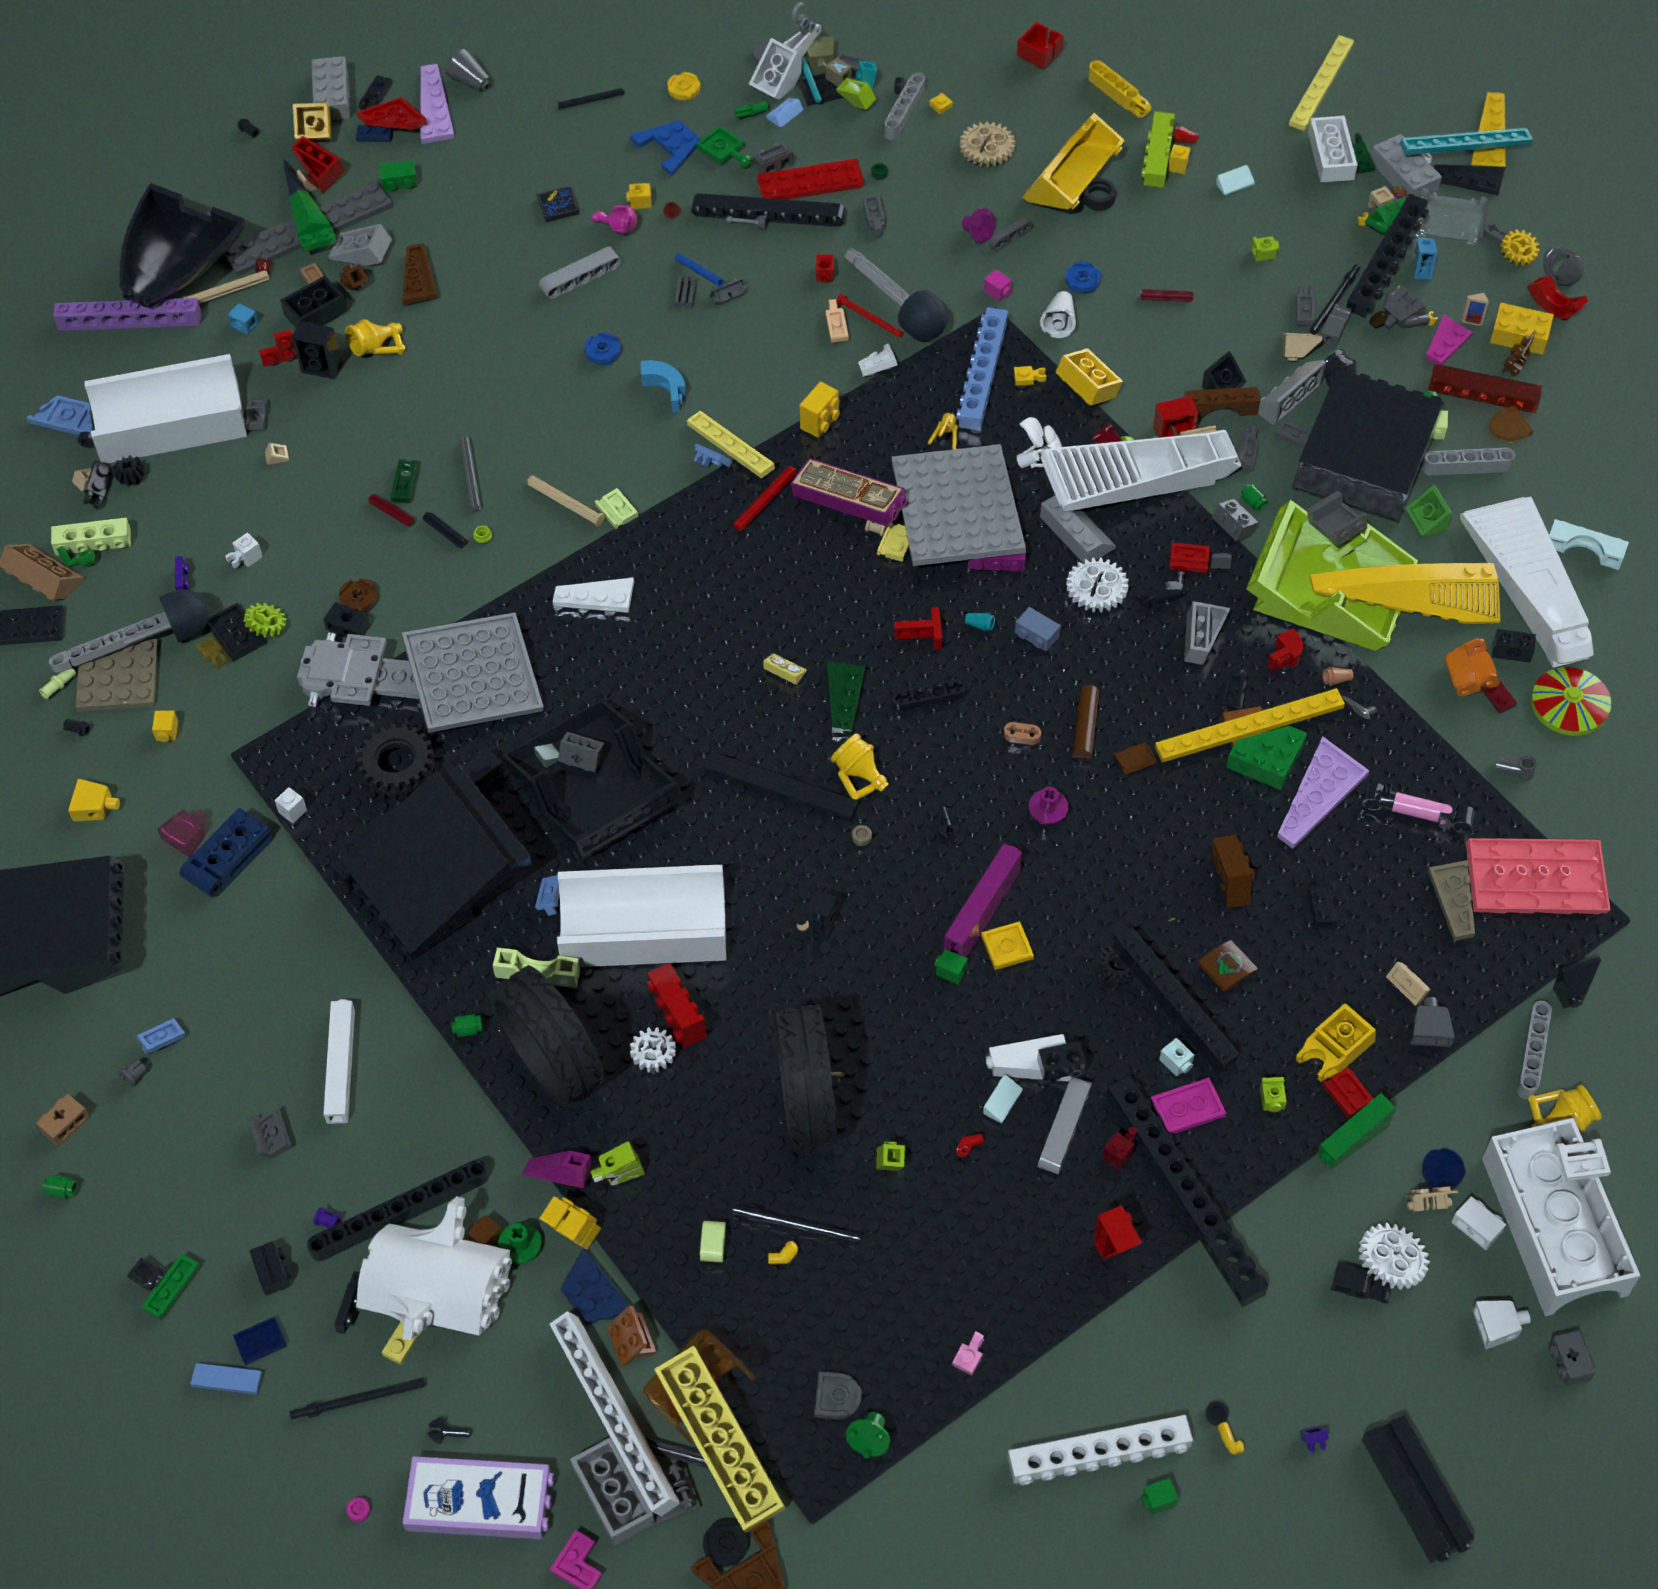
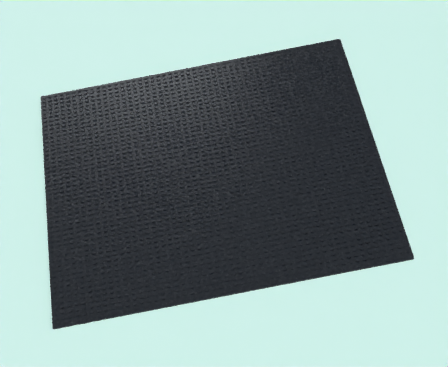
M982 314L899 362L897 366L882 372L839 397V417L829 425L828 430L822 433L819 438L800 429V421L754 447L753 449L772 461L775 469L763 478H760L733 459L730 467L721 466L639 514L637 518L624 525H620L617 529L608 532L456 621L455 623L516 613L542 700L543 711L428 733L419 699L373 694L370 706L332 702L331 696H328L319 701L315 707L307 708L231 753L233 761L533 1158L573 1151L590 1155V1168L593 1170L601 1166L599 1156L629 1141L639 1157L644 1175L617 1185H611L607 1178L595 1183L592 1174H590L584 1188L556 1182L552 1183L564 1198L597 1219L596 1224L601 1229L596 1235L595 1240L678 1350L682 1353L692 1346L697 1349L749 1444L767 1468L773 1472V1476L810 1524H815L1199 1241L1136 1141L1134 1143L1133 1156L1120 1171L1102 1158L1104 1147L1117 1132L1122 1136L1128 1133L1127 1127L1106 1096L1109 1085L1130 1076L1133 1082L1136 1081L1139 1084L1143 1097L1150 1101L1152 1096L1210 1078L1227 1113L1226 1117L1173 1134L1172 1136L1175 1146L1184 1153L1186 1163L1195 1170L1198 1177L1197 1180L1207 1188L1208 1197L1212 1203L1215 1202L1221 1212L1220 1215L1225 1221L1318 1154L1320 1144L1355 1115L1353 1114L1348 1118L1323 1087V1082L1330 1080L1331 1077L1322 1082L1318 1080V1073L1324 1064L1322 1060L1312 1058L1302 1063L1296 1061V1055L1303 1048L1307 1038L1343 1004H1347L1376 1029L1375 1042L1346 1068L1349 1067L1373 1099L1382 1093L1390 1101L1558 977L1561 968L1574 965L1626 927L1631 921L1610 898V911L1601 914L1488 913L1473 911L1474 937L1454 941L1428 874L1429 867L1466 861V841L1469 838H1547L1341 639L1253 610L1258 597L1246 588L1258 559L1240 541L1233 539L1212 518L1213 515L1187 490L1081 509L1116 546L1114 550L1100 558H1102L1104 563L1109 559L1110 565L1117 563L1116 569L1122 567V573H1126V579H1128V592L1126 598H1123L1122 604L1117 603V608L1111 605L1110 611L1103 608V612H1100L1099 608H1096V611L1093 612L1091 607L1086 611L1085 605L1078 607L1079 601L1073 603V597H1069V591L1066 590L1069 572H1072L1073 566L1077 567L1078 562L1083 565L1084 563L1040 518L1041 503L1055 496V493L1044 467L1031 468V466L1021 468L1019 466L1017 455L1034 445L1020 423L1027 418L1033 417L1039 421L1042 429L1047 425L1051 426L1058 436L1062 447L1096 444L1092 436L1109 423L1120 438L1130 435L1098 404L1090 405L1086 403L1073 388L1063 381L1056 373L1058 366L1011 320H1007L981 431L960 428L959 420H957L956 449L1001 444L1023 539L1026 542L1024 572L968 569V560L913 566L910 549H908L903 562L887 558L883 554L877 555V549L883 537L878 533L865 531L867 520L793 495L790 483L809 458L896 486L891 457L952 450L953 431L949 433L944 432L942 436H939L938 432L931 444H928V441L944 414L951 413L957 417L958 409L962 408L960 406L961 395H965V392H963L964 383L969 380L967 372L968 368H972V365H970L971 356L976 353L974 351L975 341H979L977 333L978 328H982ZM1032 366V370L1045 368V374L1043 375H1046V381L1039 382L1034 380V385L1016 386L1014 367ZM1044 436L1042 437L1043 440H1044V441H1043V446L1040 447V448H1037V447H1036V448L1033 449V450H1036V451H1037V450H1039V449H1041V448H1043L1044 446L1047 445V443H1046V441H1045V439H1044ZM1038 453V454H1039V460L1037 461L1036 464H1043L1042 461H1041V459H1040L1041 454ZM788 466L795 468L796 475L742 531L735 529L734 522ZM902 510L898 513L897 518L892 521L893 525L905 526ZM1172 543L1209 546L1207 573L1169 569ZM1211 554H1231L1230 569L1211 568ZM1177 571L1185 574L1183 585L1186 587V592L1181 598L1155 603L1153 600L1150 601L1149 609L1143 610L1141 608V604H1139V597L1141 595L1147 594L1150 596V590L1165 582L1172 581L1174 572H1176V577ZM1104 573L1100 575L1099 582H1101V577ZM634 578L629 613L553 606L556 586ZM1193 601L1230 608L1203 665L1184 661L1187 613ZM939 607L942 650H934L933 637L894 639V622L931 620V608ZM1028 607L1061 625L1060 637L1047 652L1035 647L1033 643L1020 638L1015 633L1016 621ZM967 613H990L994 615L995 623L992 631L988 630L986 632L965 624ZM1294 628L1303 641V650L1299 664L1293 669L1287 664L1281 669L1278 668L1271 671L1267 665L1270 654L1278 651L1275 648L1277 636ZM406 651L393 659L408 661ZM772 654H776L806 669L807 672L798 684L795 685L765 670L763 661ZM827 661L865 666V674L852 734L832 732ZM1234 661H1242L1244 672L1247 673L1242 709L1261 706L1263 711L1337 689L1341 697L1342 695L1348 697L1365 708L1375 706L1377 710L1376 713L1370 715V719H1366L1358 715L1343 700L1345 703L1343 709L1286 725L1306 732L1307 737L1304 748L1282 790L1226 768L1228 757L1232 750L1231 742L1163 763L1155 748L1156 742L1223 723L1222 716L1224 712L1236 711L1222 710L1221 707L1226 673L1233 671ZM1328 667L1352 669L1353 680L1330 686L1323 681V670ZM954 679L962 680L965 683V695L960 699L902 711L895 710L892 707V695L900 690ZM1085 685H1092L1099 689L1092 759L1072 757L1080 688ZM935 690L933 691V694L935 696H941L943 692L941 690ZM916 694L914 698L922 700L924 695ZM604 699L634 724L646 757L679 783L684 799L678 802L679 806L577 864L510 774L502 755L597 701ZM1010 722L1038 726L1041 730L1040 742L1035 745L1009 742L1004 737L1005 725ZM391 724H396V728H402V725L405 724L408 726V730H412L415 727L418 729L419 735L421 733L426 735L427 741L430 740L436 770L440 775L457 764L461 766L469 762L478 752L488 748L502 762L504 773L480 792L531 858V864L471 904L473 919L413 960L409 955L405 956L399 948L401 944L397 939L393 941L387 932L389 928L386 924H380L375 916L377 912L374 908L371 910L364 902L365 896L362 892L358 894L354 887L348 890L333 875L330 866L336 858L343 856L352 846L357 845L404 801L403 796L397 797V801H392L391 796H387L384 800L381 799L379 793L373 795L370 787L366 788L357 762L359 757L358 750L359 748H364L363 740H370V733L373 731L376 734L380 733V728L383 726L385 730L391 729ZM1011 730L1010 734H1014L1015 730ZM857 733L863 741L874 746L873 753L876 769L880 775L887 779L889 785L882 792L875 790L858 799L856 810L851 820L706 772L704 771V765L710 753L714 752L851 798L838 775L839 767L830 758L842 744ZM1324 737L1368 769L1369 774L1292 849L1277 837L1278 832L1288 814L1320 741ZM1146 742L1154 753L1157 763L1125 775L1113 753ZM393 748L381 755L378 760V766L383 771L398 773L412 765L414 754L405 748ZM848 776L856 791L871 784V782L864 778ZM1389 782L1392 784L1391 791L1439 803L1447 800L1457 803V806H1470L1475 810L1472 830L1468 833H1461L1455 831L1452 825L1449 830L1437 827V822L1382 808L1380 810L1367 809L1363 805L1366 786L1369 783H1379L1384 786L1385 783ZM288 787L303 797L307 809L294 823H291L278 812L275 799ZM1046 787L1055 788L1068 802L1066 817L1055 824H1041L1029 812L1031 797ZM941 806L946 807L950 823L953 825L958 824L959 834L956 840H954L953 833L949 830L946 832L948 842L939 837L938 828L943 826L938 810ZM859 825L867 826L872 831V840L865 846L856 845L852 840V831ZM1236 835L1239 843L1242 842L1244 856H1248L1249 868H1252L1254 871V881L1251 883V904L1226 908V891L1221 889V884H1224L1221 875H1217L1212 856V838ZM1002 845L1014 846L1022 852L1020 873L983 932L1020 921L1034 959L994 970L980 935L966 957L968 958L967 970L959 985L937 976L934 964L938 955L942 956L944 952V938L947 931ZM722 865L725 894L726 960L670 963L681 980L682 987L680 988H686L691 1002L694 1001L698 1008L699 1015L702 1014L705 1018L707 1038L686 1048L683 1047L681 1042L677 1043L673 1035L674 1029L672 1025L668 1026L664 1019V1010L659 1009L655 1002L656 995L648 990L646 985L648 981L647 973L668 963L580 967L581 971L577 988L553 986L562 995L584 1027L600 1058L605 1077L603 1082L596 1085L590 1091L583 1092L581 1097L572 1101L569 1105L561 1106L557 1104L534 1080L512 1049L493 1014L488 1000V991L506 980L495 977L493 963L497 948L518 950L525 957L537 961H551L560 956L557 944V937L560 936L561 931L560 895L558 899L559 906L554 907L557 914L549 916L545 909H536L535 905L542 879L558 875V872ZM1314 871H1322L1324 882L1328 881L1337 919L1334 925L1315 926L1309 896V884L1313 883L1312 876ZM816 891L836 897V919L828 937L816 936L809 932V928L805 931L797 928V924L804 925L808 921V910ZM1131 927H1133L1239 1053L1236 1062L1222 1073L1218 1074L1136 976L1129 983L1126 981L1125 985L1119 982V985L1115 986L1114 981L1109 984V979L1107 978L1104 981L1103 975H1100L1099 963L1104 950L1107 951L1108 947H1113L1116 938ZM1232 940L1258 970L1254 975L1242 980L1237 987L1223 992L1197 963L1215 948ZM1113 960L1110 963L1111 968L1117 971H1122L1126 968L1125 963L1120 960ZM1396 962H1402L1412 973H1415L1430 988L1424 999L1434 997L1437 999V1007L1448 1008L1454 1032V1040L1451 1047L1410 1045L1415 1012L1418 1006H1424V999L1415 1006L1386 977ZM819 1004L825 1026L831 1072L845 1073L844 1076L839 1077L831 1075L836 1115L837 1144L819 1147L811 1145V1148L791 1150L781 1087L774 1010L793 1007L794 1009H800L801 1006ZM480 1015L482 1032H477L478 1035L457 1037V1033L453 1034L451 1021H455L456 1016ZM657 1027L659 1033L666 1030L667 1036L672 1035V1042H675L676 1049H674L676 1056L672 1057V1064L666 1062V1069L661 1066L659 1067V1072H656L655 1068L648 1072L647 1067L641 1070L639 1064H634L630 1054V1044L634 1043V1036L640 1037L639 1031L647 1033V1028H650L651 1032H654ZM1061 1034L1064 1035L1066 1044L1080 1041L1086 1067L1085 1073L1075 1078L1092 1083V1087L1059 1174L1038 1168V1163L1069 1081H1043L1042 1079L1009 1077L1023 1090L1003 1123H1000L983 1114L985 1104L1002 1079V1076H993L992 1069L987 1067L986 1056H989V1048ZM1176 1038L1194 1054L1193 1067L1184 1074L1182 1072L1179 1076H1176L1159 1060L1161 1050ZM1070 1059L1071 1063L1077 1062L1074 1059ZM1284 1077L1285 1109L1278 1112L1263 1110L1260 1092L1262 1078ZM1126 1100L1130 1104L1135 1103L1133 1100ZM1152 1106V1111L1154 1112L1155 1115H1157L1156 1112H1155V1110H1154V1108H1153V1106ZM1137 1117L1140 1121L1146 1120L1144 1117ZM982 1134L983 1144L973 1146L965 1157H960L957 1154L956 1147L962 1137ZM1155 1134L1148 1135L1151 1138H1157ZM884 1142H896L897 1145L905 1146L904 1167L898 1171L876 1169L877 1148L883 1145ZM1166 1151L1159 1152L1164 1156L1169 1155ZM1171 1169L1174 1173L1180 1172L1178 1169ZM1183 1186V1187H1182V1188H1183L1184 1190H1186V1191L1192 1190V1189H1191L1190 1187H1188V1186ZM1194 1204L1196 1208H1203L1201 1204ZM734 1205L750 1209L755 1207L760 1208V1211L858 1233L861 1234L860 1243L763 1220H758V1222L749 1220V1217L733 1214ZM1122 1205L1124 1211L1130 1213L1133 1220L1132 1225L1142 1243L1103 1260L1093 1243L1097 1217ZM703 1221L726 1222L723 1262L700 1261ZM1205 1222L1208 1226H1215L1213 1222ZM789 1241L796 1243L798 1252L790 1263L769 1264V1253H780ZM975 1332L984 1335V1341L978 1352L982 1353V1358L973 1375H970L953 1366L952 1362L961 1345L969 1346ZM819 1371L846 1374L857 1382L861 1388L862 1400L856 1413L845 1419L814 1417ZM876 1412L885 1419L883 1428L889 1434L890 1445L884 1454L865 1458L863 1454H860L849 1445L846 1438V1430L852 1422L859 1419L864 1420L868 1413Z

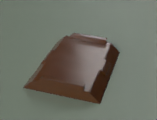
M1146 742L1113 753L1125 775L1157 763L1154 753Z

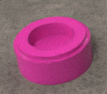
M363 1498L352 1499L346 1508L348 1517L357 1523L365 1521L371 1511L368 1502Z

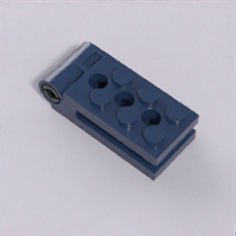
M238 808L182 865L179 871L180 877L210 897L220 895L273 840L272 835L269 834V827L241 808Z

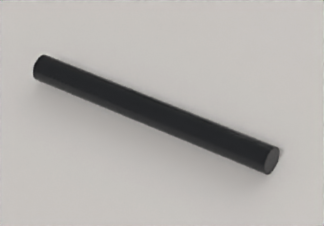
M623 88L557 102L558 108L562 109L624 95Z

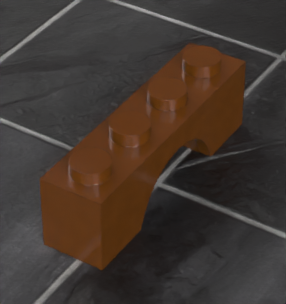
M1258 387L1185 391L1184 397L1191 396L1198 410L1197 418H1204L1207 413L1218 408L1234 409L1238 412L1239 416L1258 415L1260 404Z

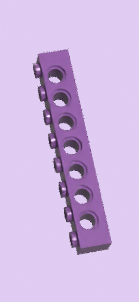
M197 298L161 299L149 304L148 307H143L134 301L55 303L53 318L58 331L200 326L201 310Z

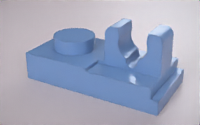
M699 444L695 445L697 454L694 461L698 464L701 463L703 466L708 467L711 462L719 467L722 465L730 467L732 460Z
M558 875L542 879L535 905L538 910L545 909L549 916L557 914L554 907L559 906Z
M173 1018L137 1035V1039L142 1044L144 1053L149 1055L151 1052L183 1039L185 1032Z

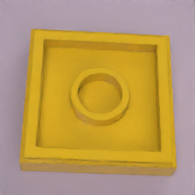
M1020 921L981 932L982 940L994 970L1034 959Z

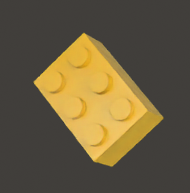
M1500 303L1490 343L1512 348L1516 343L1519 345L1526 335L1530 336L1535 331L1536 333L1528 347L1530 352L1543 355L1554 314Z
M1088 348L1063 355L1056 370L1061 379L1090 405L1116 398L1123 383Z

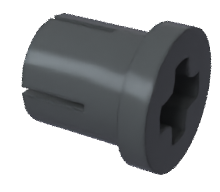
M135 1059L126 1068H121L118 1074L124 1083L133 1087L136 1084L135 1081L146 1073L147 1069L143 1063Z

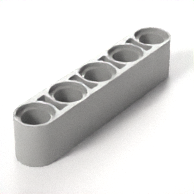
M914 73L910 76L887 116L884 130L886 139L896 140L899 138L925 92V76L922 73Z
M606 247L543 277L539 282V287L549 299H555L617 269L621 265L622 260L611 247Z
M1510 448L1430 451L1425 455L1422 471L1431 476L1508 472L1512 468L1515 452Z
M1545 1001L1535 1002L1528 1018L1517 1083V1094L1527 1100L1530 1095L1536 1094L1541 1080L1552 1013L1550 1004ZM1527 1066H1531V1067H1533L1535 1070H1531V1069H1529Z
M1071 1077L1042 1151L1038 1168L1059 1174L1089 1097L1092 1083Z

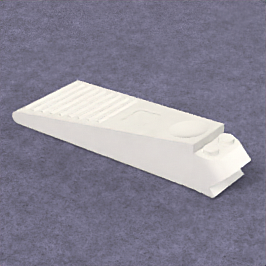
M1226 430L1202 434L1044 449L1040 453V459L1059 506H1062L1063 511H1072L1215 485L1216 480L1228 477L1241 467V462Z
M1521 497L1461 513V522L1486 561L1494 563L1498 580L1532 633L1536 634V639L1544 650L1551 666L1554 668L1589 659L1590 656H1593L1592 636L1587 627L1589 623L1588 618L1532 497Z

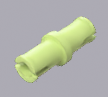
M73 668L60 672L57 676H52L51 681L39 689L40 694L45 699H48L58 689H63L64 684L76 676V672Z

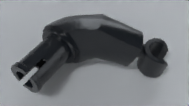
M1177 571L1176 577V572H1174L1172 581L1165 582L1150 590V596L1147 594L1141 595L1139 597L1141 608L1143 610L1149 609L1150 601L1153 600L1155 603L1181 598L1186 592V587L1183 585L1185 574Z

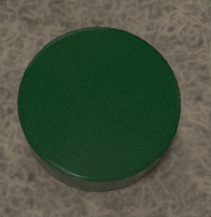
M882 163L874 164L871 168L872 177L877 180L885 179L888 176V167Z

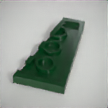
M827 661L832 732L852 734L865 674V666Z

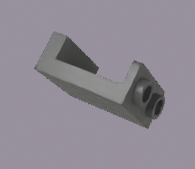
M1338 491L1307 509L1309 524L1336 546L1348 541L1351 537L1367 528L1366 514L1361 513L1358 515L1345 505L1342 494Z

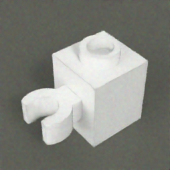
M248 533L233 542L235 552L228 553L225 556L227 562L234 560L231 562L233 568L238 567L241 561L249 567L263 557L259 543Z

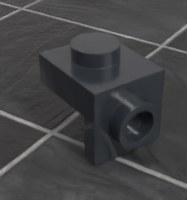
M141 1257L127 1277L147 1291H150L164 1277L162 1275L164 1268L161 1266L157 1268Z

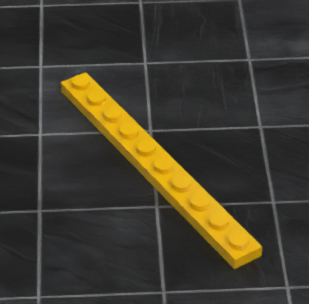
M1333 689L1156 742L1155 748L1163 763L1343 709L1345 703L1338 690Z

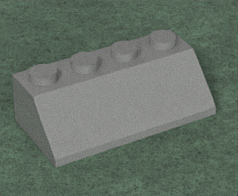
M1324 360L1305 363L1302 367H1298L1294 374L1286 377L1280 386L1275 387L1267 397H1263L1260 400L1258 415L1274 426L1321 386L1326 362Z
M1056 496L1041 503L1040 518L1083 563L1085 559L1089 562H1092V558L1097 560L1116 548L1112 541L1081 509L1063 511L1062 506H1059Z

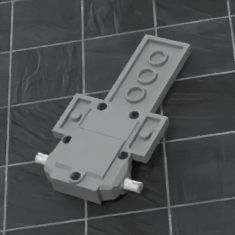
M328 633L326 640H315L311 646L305 647L297 679L303 693L310 697L309 706L315 707L317 700L325 696H331L332 702L370 706L373 694L419 699L409 661L383 658L387 643L386 638L348 634L346 643L334 641L336 637L334 633Z

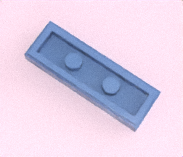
M196 1363L191 1386L257 1395L262 1372Z

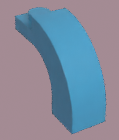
M654 360L641 361L642 386H660L668 390L671 394L672 413L679 412V405H683L682 398H686L685 382L680 372L664 362Z

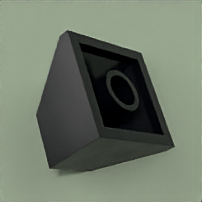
M1600 957L1561 968L1553 989L1563 1009L1568 1007L1576 1008L1583 1004L1600 965Z

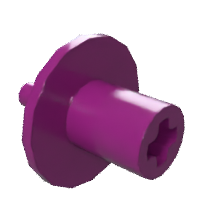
M979 208L972 216L967 215L963 218L962 228L970 232L971 238L975 242L983 243L992 237L995 221L993 213L989 209Z
M1046 787L1031 797L1029 812L1041 824H1055L1066 817L1068 802L1055 788Z

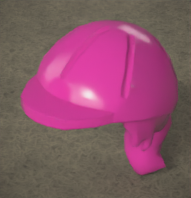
M624 204L614 206L616 208L611 211L610 215L597 211L591 216L594 223L609 224L611 229H613L612 231L618 234L631 232L637 224L635 211Z

